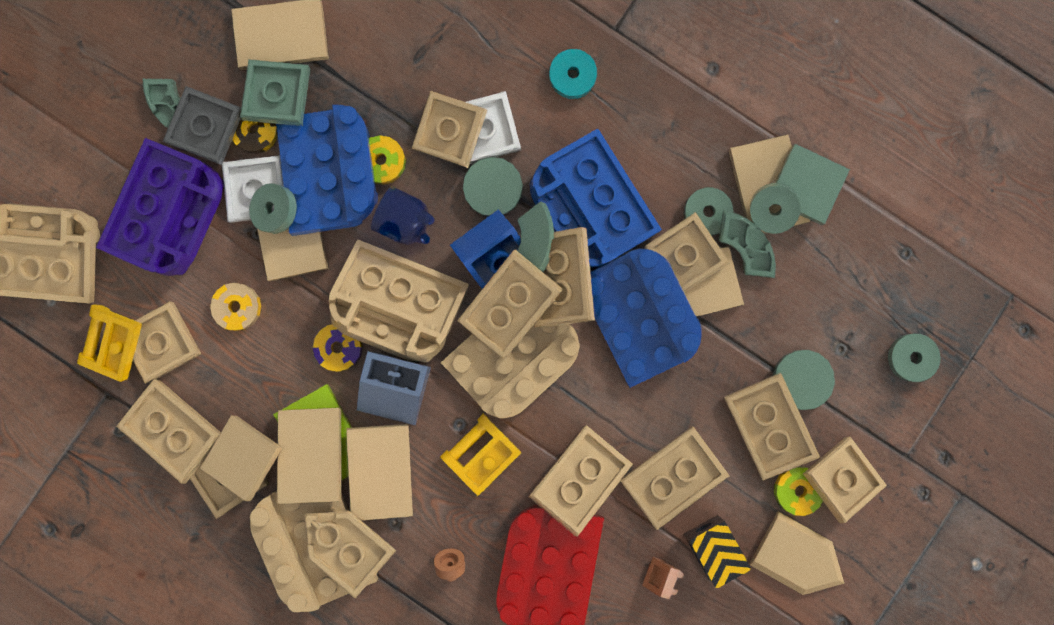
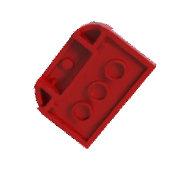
M532 505V507L526 508L516 515L509 527L496 598L497 609L504 623L507 625H585L604 522L603 516L594 515L578 536H574L539 505Z

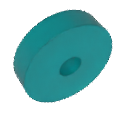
M568 49L562 51L553 59L550 66L549 79L551 86L560 96L568 99H578L587 95L595 85L597 67L593 58L586 52L579 49ZM570 70H575L579 75L576 78H570L567 73Z

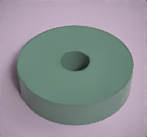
M273 183L261 186L254 193L249 206V214L253 225L261 231L278 234L288 229L293 223L297 211V203L293 193L288 188Z
M771 183L761 187L755 192L750 202V214L754 224L767 233L777 234L789 230L795 225L800 216L801 207L798 196L794 190L784 184ZM778 204L781 206V209L777 213H772L769 210L771 205Z
M706 187L699 189L685 203L684 220L696 212L711 236L717 235L720 232L723 210L733 212L732 202L723 191L717 188ZM705 207H710L713 210L712 217L704 215L703 210Z
M906 334L897 338L892 343L888 352V363L892 372L905 381L922 382L928 380L937 372L940 365L941 356L938 346L931 338L923 334ZM913 352L918 356L916 363H913L910 359Z

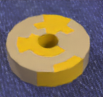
M229 283L217 289L212 297L210 309L212 317L218 325L224 329L240 331L248 329L255 324L260 316L261 302L255 290L249 286L240 283ZM237 301L240 304V309L237 312H233L232 304Z

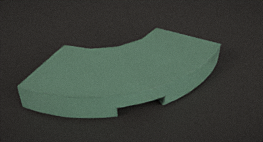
M143 79V91L150 110L168 128L180 101L176 82L173 79Z
M540 201L517 219L521 229V243L518 252L544 272L550 259L548 256L552 239H554V228L546 203Z
M723 210L718 240L731 245L739 252L743 260V273L745 275L775 278V256L771 244L764 233L746 217Z

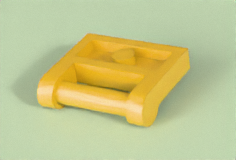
M91 305L89 312L91 321L84 349L78 355L77 364L119 382L128 380L142 323L114 313L105 306ZM103 323H106L99 354L97 356L95 354L99 338L101 335Z
M484 413L477 419L478 423L450 451L446 450L440 456L477 496L521 454V451ZM487 431L493 438L463 466L458 459Z

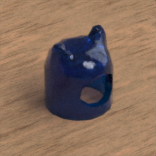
M391 186L383 195L375 211L371 230L406 245L415 242L428 244L430 243V236L426 233L428 225L434 224L435 218L429 214L428 207L422 200Z

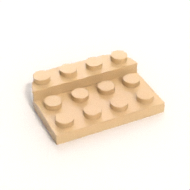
M0 204V296L88 304L94 302L96 242H99L101 237L97 220L76 209L23 204Z
M357 239L330 292L329 309L331 323L344 335L403 359L429 362L445 345L446 337L467 293L469 284Z
M570 324L540 328L533 325L505 360L474 334H471L441 364L481 406L483 411L494 417L508 418L526 409L573 365L578 356L580 345L577 333Z
M274 491L261 500L250 514V528L254 541L278 596L292 612L315 611L321 605L349 594L308 559L307 532L304 514L349 510L342 493L341 502L277 504V491ZM377 574L372 578V580H371L366 586H368V585H370V584H372V583L377 582V580H378Z

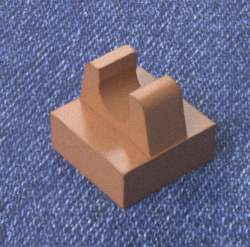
M652 557L642 586L659 597L670 599L671 595H676L678 592L674 588L677 577L683 579L684 574L664 560Z

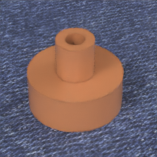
M452 548L444 549L437 553L434 558L436 575L450 582L459 578L465 571L463 553Z

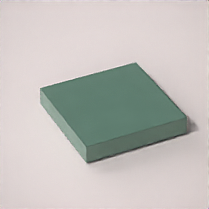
M248 59L240 118L243 121L303 126L310 67L304 64Z
M794 144L775 183L787 185L794 190L800 202L801 216L824 225L850 169Z

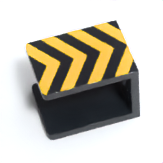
M718 515L684 533L704 573L712 581L715 588H719L750 571L751 567L729 527Z

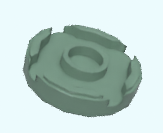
M489 157L481 159L469 168L464 177L463 191L467 203L475 212L485 217H489L498 209L503 215H507L516 208L522 196L523 184L520 173L513 164L503 158Z
M797 350L784 355L775 365L773 375L781 372L799 410L815 409L824 404L832 395L835 385L834 371L829 361L821 354L810 350Z

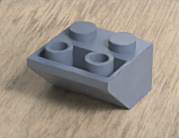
M367 351L359 381L357 411L416 425L431 367Z

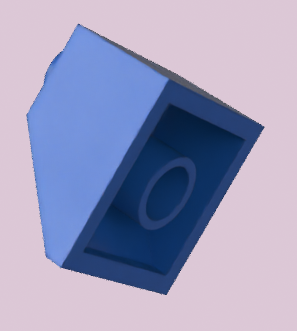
M498 209L450 244V247L480 288L483 289L514 250L518 251L521 238L515 228Z

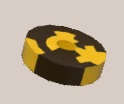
M241 119L232 140L236 146L248 153L258 154L266 152L274 146L278 139L277 126L274 123L243 121ZM253 125H258V131L251 134L250 128Z

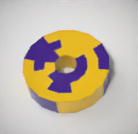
M332 324L321 329L314 338V357L327 370L336 372L348 370L356 365L361 358L362 342L344 335ZM336 342H340L343 345L340 353H336L333 350Z

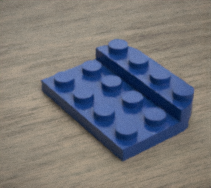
M332 105L333 110L304 114L303 126L276 124L283 185L293 193L297 203L296 216L289 227V234L291 236L358 226L363 223L362 221L371 214L375 205H377L378 193L376 192L369 143L370 134L362 117L351 106Z
M599 129L592 131L544 159L530 181L531 197L535 205L540 201L546 203L552 217L554 232L579 227L586 228L590 269L600 268L662 230Z
M636 249L590 272L595 320L629 388L674 366L685 363L694 356L701 343V324L671 264L664 256L653 250Z

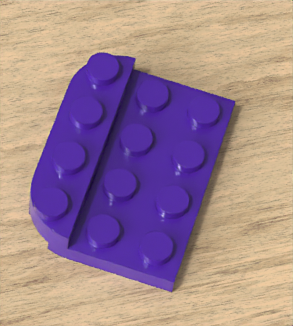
M145 138L96 248L153 273L164 276L185 274L188 267L194 261L218 208L224 188L223 179L212 167L198 159Z

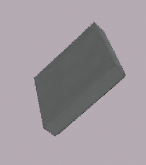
M185 86L163 142L222 165L241 120V107Z

